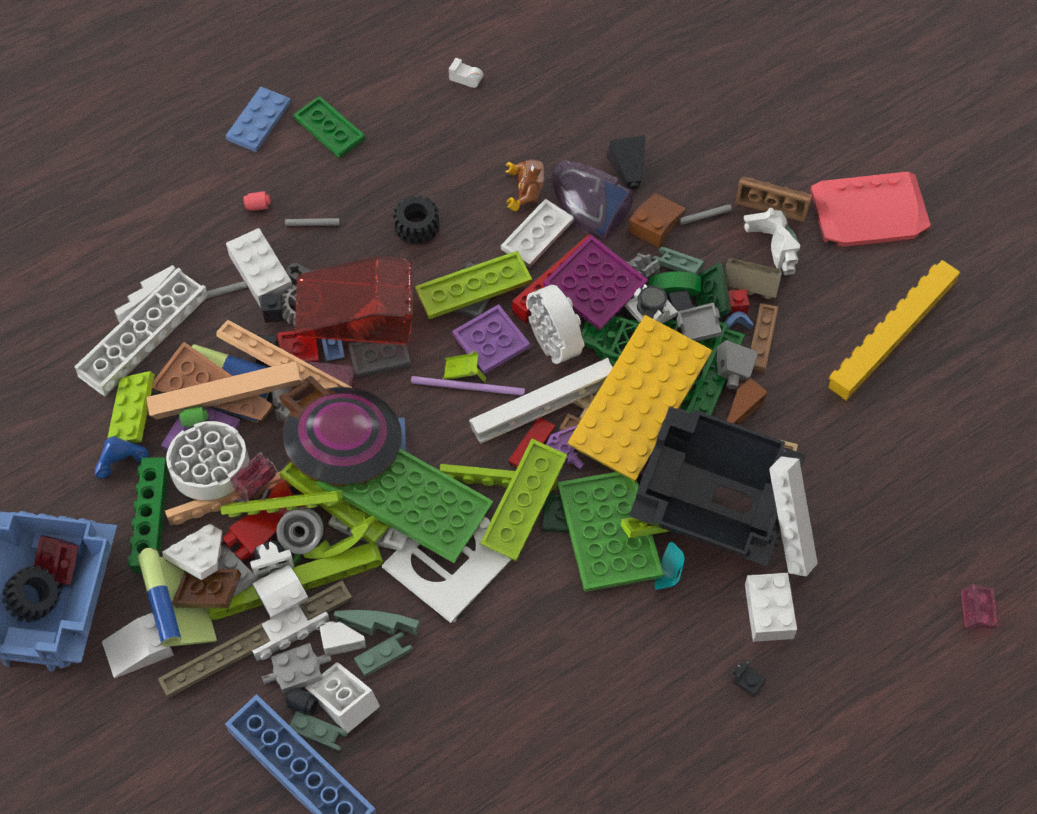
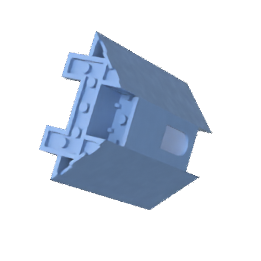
M0 511V659L3 665L10 667L11 661L44 664L51 672L54 671L56 666L64 668L70 666L71 662L80 663L82 661L117 525L96 523L93 520L84 518L76 520L65 516L57 518L52 515H36L24 511L19 513ZM46 535L79 545L72 584H62L59 595L60 600L56 603L57 606L37 621L26 622V619L20 621L17 615L15 617L11 616L12 611H7L5 609L7 603L2 601L5 595H2V591L6 588L4 585L22 568H27L28 566H33L34 568L39 536ZM24 585L23 592L25 597L31 602L39 603L40 597L37 590L32 586Z

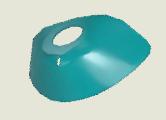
M673 542L668 544L660 564L664 575L663 578L655 579V590L671 588L679 582L685 556ZM681 568L680 573H679V576H678V578L676 579L677 574H678V571H679V569Z

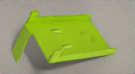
M472 351V354L445 358L446 366L442 379L448 380L477 374L486 383L485 375L477 368L479 354L476 351Z

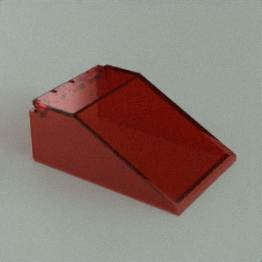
M377 255L297 275L294 337L408 344L412 319L410 318L413 317L412 262L406 261L405 257Z

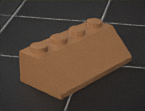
M742 176L739 181L735 203L765 212L769 208H773L774 210L784 212L788 218L805 222L812 195Z

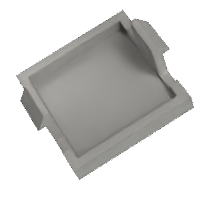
M714 303L678 311L676 319L678 327H681L684 336L697 342L722 335L718 320L720 314Z

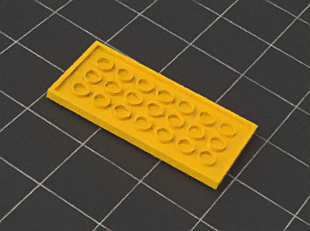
M644 315L567 444L636 482L652 455L669 406L676 409L680 408L712 354V350Z

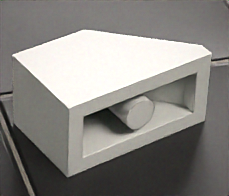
M331 621L320 626L325 654L334 655L366 648L364 636L341 622Z

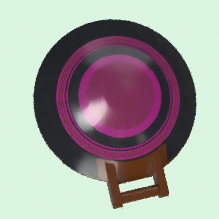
M309 376L305 379V382L290 392L279 396L282 404L290 410L283 429L285 452L291 463L310 479L317 482L318 480L328 482L332 486H346V484L353 483L363 484L382 475L396 460L402 442L401 426L392 408L376 395L351 387L325 389L313 376ZM308 388L313 391L297 403L293 400V398Z

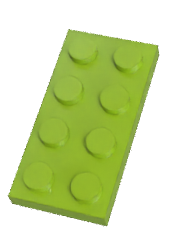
M151 371L120 378L108 438L117 436L133 444L142 442L148 412L146 397L151 396L155 376Z

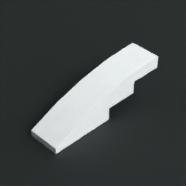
M173 265L140 282L142 289L127 296L129 303L114 310L119 323L175 271Z

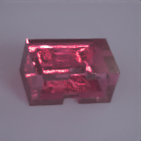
M259 453L248 463L244 470L241 469L230 480L234 490L246 501H249L276 476L274 465Z

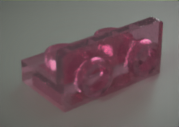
M973 584L961 591L965 628L970 629L976 625L991 629L998 627L994 588Z

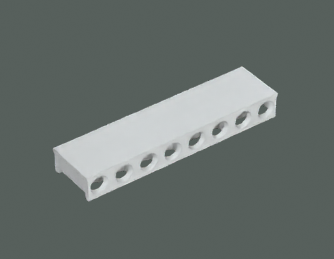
M177 268L74 366L78 374L77 376L104 397L107 396L119 384L121 377H126L206 299L208 295L206 287L199 285L182 273L180 268Z

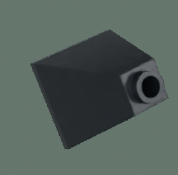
M645 135L610 140L607 158L625 187H629V189H637L641 184Z

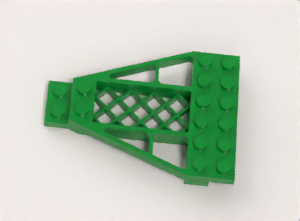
M613 317L599 331L587 321L581 332L584 345L594 349L595 354L600 359L608 358L613 367L621 355L620 348L625 347L630 340L627 333H634L639 322L622 317ZM668 320L662 323L669 328H674L677 332L681 329V327H678L677 321ZM719 321L722 335L700 341L701 345L712 350V354L681 404L680 409L692 414L694 409L712 416L727 380L717 374V346L725 341L741 345L745 334L727 328L728 324Z

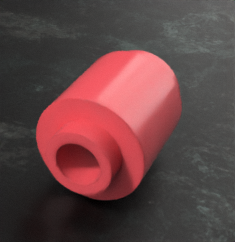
M266 191L249 193L247 196H244L245 209L250 211L268 209V205H271L270 194H266Z

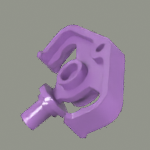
M577 426L552 434L546 445L567 454V463L574 464L581 470L585 464L579 459V454L577 452L574 453V448L567 444Z

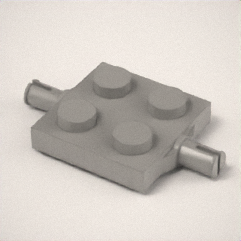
M308 643L271 656L274 673L262 676L264 685L277 681L282 693L285 694L294 688L299 689L323 680L320 673V665L332 660L329 653L317 657L312 650L311 644Z

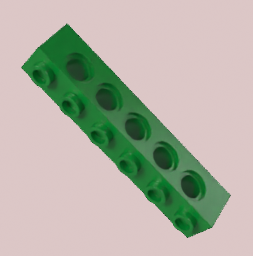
M142 458L141 465H138V477H140L139 483H136L138 498L134 501L136 516L132 519L134 534L130 537L132 553L128 555V566L131 567L134 574H142L138 555L142 550L152 548L158 551L160 557L169 470L166 458ZM153 495L151 499H146L148 496ZM152 513L149 517H144L146 514ZM150 531L147 535H142L144 532Z

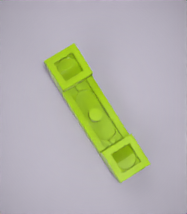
M373 515L356 524L351 529L353 535L332 546L329 545L327 540L318 543L313 550L304 553L303 556L310 559H319L344 552L368 532L376 519Z

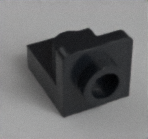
M746 660L743 665L739 664L734 670L733 675L735 677L733 683L754 697L766 678L750 668V662Z

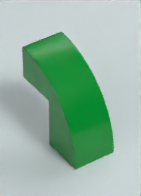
M666 272L650 277L649 286L661 288L665 291L666 295L671 292L687 290L689 297L692 298L701 293V276L688 272Z

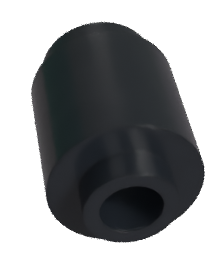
M294 688L286 696L287 707L304 715H312L317 709L318 699L303 690Z

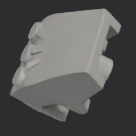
M638 253L630 262L627 261L630 266L648 280L659 273V261L656 259L652 262L649 254L645 256Z

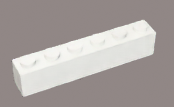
M780 457L769 470L788 573L807 576L818 563L800 461L797 458Z

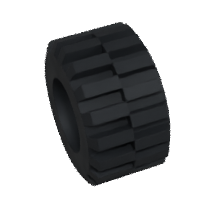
M413 195L411 198H404L403 202L399 201L398 206H395L393 212L394 228L397 236L403 242L407 240L408 244L414 243L418 245L421 242L425 244L427 240L431 241L433 239L432 236L435 237L437 235V231H439V212L433 201L429 202V198H422L420 195L415 197ZM413 218H422V219H424L423 221H420V222H411V221H409V220H411V219H413Z
M28 566L19 570L4 585L6 588L2 591V595H5L2 601L7 603L5 609L7 611L11 610L12 613L10 615L13 617L17 615L20 621L26 619V622L37 621L46 616L57 606L56 603L60 600L58 595L61 593V589H57L59 582L54 581V574L49 575V570L46 568L41 570L40 566L35 568ZM24 585L32 586L37 590L40 597L39 603L31 602L25 597L23 592Z

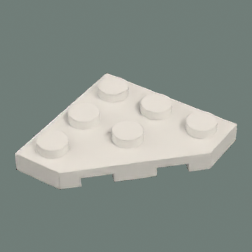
M211 524L206 525L163 551V558L203 580L218 570L223 532Z

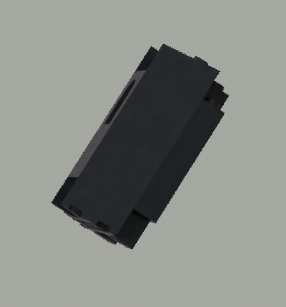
M669 406L629 517L768 566L774 546L778 547L782 537L778 535L780 524L769 468L780 457L797 458L802 467L806 455L785 448L784 441L694 409L692 414ZM717 485L748 495L752 500V508L748 512L741 513L713 503L712 499Z

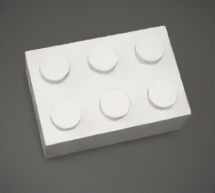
M788 573L747 575L745 591L753 642L794 639L797 626Z

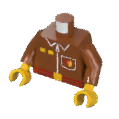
M534 159L519 162L517 165L508 162L506 166L510 169L506 172L511 175L518 173L519 200L516 201L513 198H509L507 200L509 204L507 207L512 211H517L520 205L523 206L529 202L537 203L544 184L543 163Z

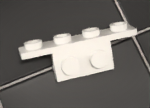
M297 605L263 623L262 626L270 642L253 650L255 659L257 661L265 660L277 650H284L292 642L305 639L309 633L320 630V626L330 622L327 612L308 621L300 606Z

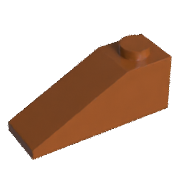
M752 378L738 385L727 419L728 422L740 425L765 402L767 391Z

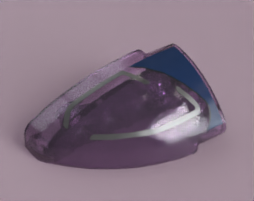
M560 160L553 168V188L562 210L574 217L573 223L587 234L591 232L607 240L630 211L633 204L634 191L620 183L617 184V177L580 163Z

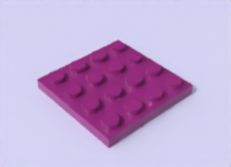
M591 235L543 282V286L556 285L566 297L571 299L572 309L597 330L601 331L626 303L634 297L638 288L642 289L647 284L648 279Z

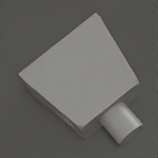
M725 341L717 346V374L728 379L727 388L737 389L739 383L750 378L758 354L757 351L730 341Z

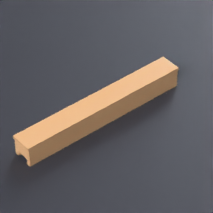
M297 361L146 398L149 415L157 420L178 415L184 409L198 406L207 408L302 384L303 381L301 380L300 366L297 364Z

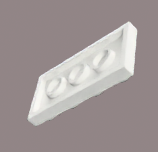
M545 199L501 245V250L507 254L518 251L525 266L530 268L572 224L574 217Z

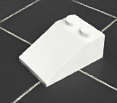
M153 613L137 618L102 641L114 679L174 656L171 646L164 647L161 645Z
M338 662L321 674L323 680L305 687L308 693L318 699V704L335 723L347 733L380 707L373 691Z

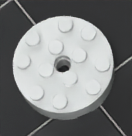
M549 285L529 293L526 301L527 308L530 309L532 315L529 316V321L545 355H550L552 362L555 364L580 355L582 348L585 346L579 327L581 320L572 309L571 299L566 297L556 285Z
M216 421L194 424L193 428L185 432L181 431L171 442L166 456L167 466L177 489L184 495L197 500H214L232 493L243 483L247 475L245 476L242 473L248 474L249 470L247 469L250 467V459L244 439L232 426Z

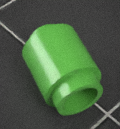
M203 406L188 408L179 412L182 427L187 426V428L194 427V424L209 420L208 411L203 409Z

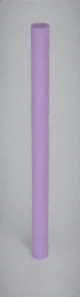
M416 376L411 378V384L524 396L525 388Z

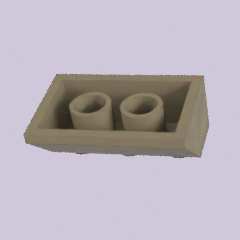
M729 258L725 268L728 290L746 289L747 294H761V297L766 299L776 298L783 270Z

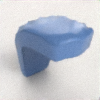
M740 311L732 313L723 322L728 324V329L735 323H740L748 329H752L754 326L748 316Z

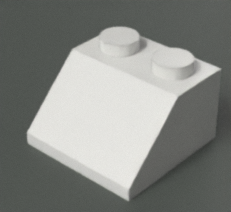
M289 564L252 583L271 619L308 601L305 590Z

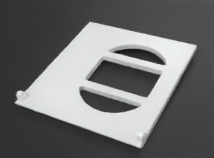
M484 517L473 534L476 550L472 551L465 546L462 552L469 559L453 575L419 550L417 547L420 544L411 538L406 541L402 550H396L384 562L382 568L447 621L452 623L456 621L457 616L512 559L480 545L490 524L489 519ZM411 555H416L446 579V581L431 582L421 578L416 574L411 565Z

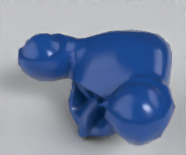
M117 436L109 437L105 440L100 459L95 466V476L99 479H105L111 474L110 464L121 462L128 456H132L136 462H141L142 458L149 457V451L143 446L130 443Z

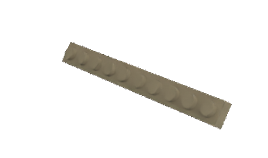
M340 581L308 598V601L299 606L309 621L324 612L329 613L352 600V596L343 581ZM263 623L159 677L158 680L167 698L252 654L253 650L270 642L262 626Z

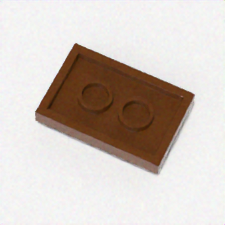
M218 569L201 580L184 571L172 604L176 608H229L242 573L238 569Z

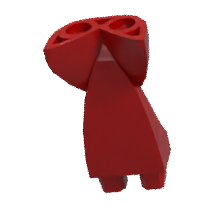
M282 479L275 485L269 498L294 495ZM286 507L279 508L277 512L267 513V510H260L258 514L248 515L229 527V533L223 538V543L229 549L238 544L241 548L235 551L234 554L242 562L249 558L253 560L255 559L253 555L254 549L273 539L277 534V526L280 519L289 510H286Z

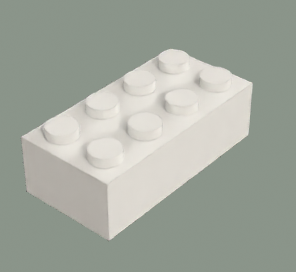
M259 228L226 243L230 258L243 280L246 281L260 308H262V295L281 294L282 298V294H286V288L292 289V281Z

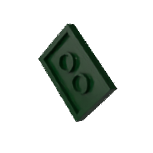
M718 262L698 275L701 276V293L695 295L696 307L714 303V306L718 308L721 318L731 312L724 264Z

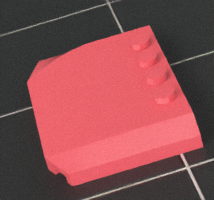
M910 172L820 181L811 186L810 189L824 242L829 240L837 242L838 246L846 247L915 239L925 230L928 231L931 226L916 175Z

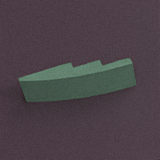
M368 610L335 611L334 613L336 623L341 622L352 629L371 636L374 635L376 629L391 635H396L397 630L400 629L416 636L420 630L418 620L392 613Z

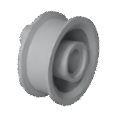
M298 507V509L289 510L278 523L277 538L286 550L290 549V552L295 554L307 553L313 550L321 540L324 530L323 522L320 516L310 508ZM295 527H303L305 534H298Z

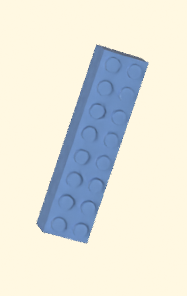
M257 694L225 723L228 732L312 814H377L376 809Z

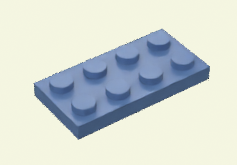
M260 87L225 135L226 140L257 152L291 104V98Z

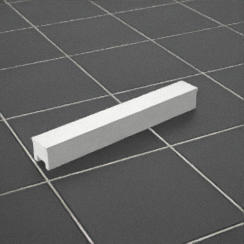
M606 358L469 420L472 432L476 435L479 443L482 444L599 391L613 367L609 359Z

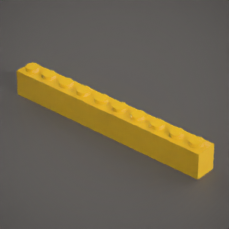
M943 260L938 265L934 264L929 270V274L927 276L924 275L919 280L918 286L911 288L907 294L908 297L905 300L902 298L899 301L895 311L891 310L885 317L886 320L883 323L879 322L875 327V332L872 335L868 334L863 341L864 344L854 349L852 356L842 362L841 368L838 371L834 370L829 377L830 383L828 388L847 401L957 282L960 272Z

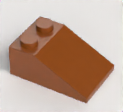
M654 193L637 208L629 219L628 232L660 248L679 221V218L686 211V208Z

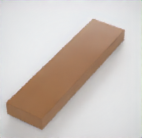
M760 303L751 349L758 352L753 370L761 372L766 370L779 308L777 306Z

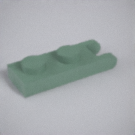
M665 247L659 249V252L663 254L661 258L657 256L652 258V262L657 259L660 266L677 272H688L698 275L704 267L703 260Z
M403 632L394 635L354 658L364 678L413 650L411 645L405 648L401 646L399 640L405 637Z
M297 711L289 725L299 736L337 752L341 750L340 746L334 744L338 735L344 737L348 735L345 730Z

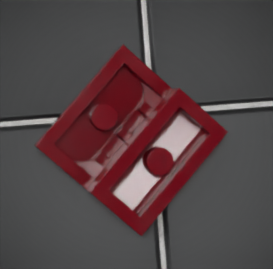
M40 535L34 568L36 566H40L41 570L46 568L49 570V575L54 574V581L71 585L79 545L62 539Z

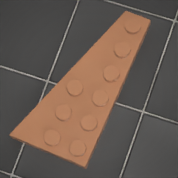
M183 342L153 381L152 389L166 393L232 377V375ZM260 395L211 407L263 422L274 406Z

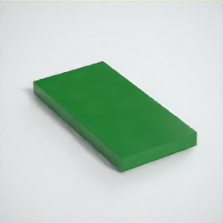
M320 96L293 115L299 124L339 159L366 139L359 129Z

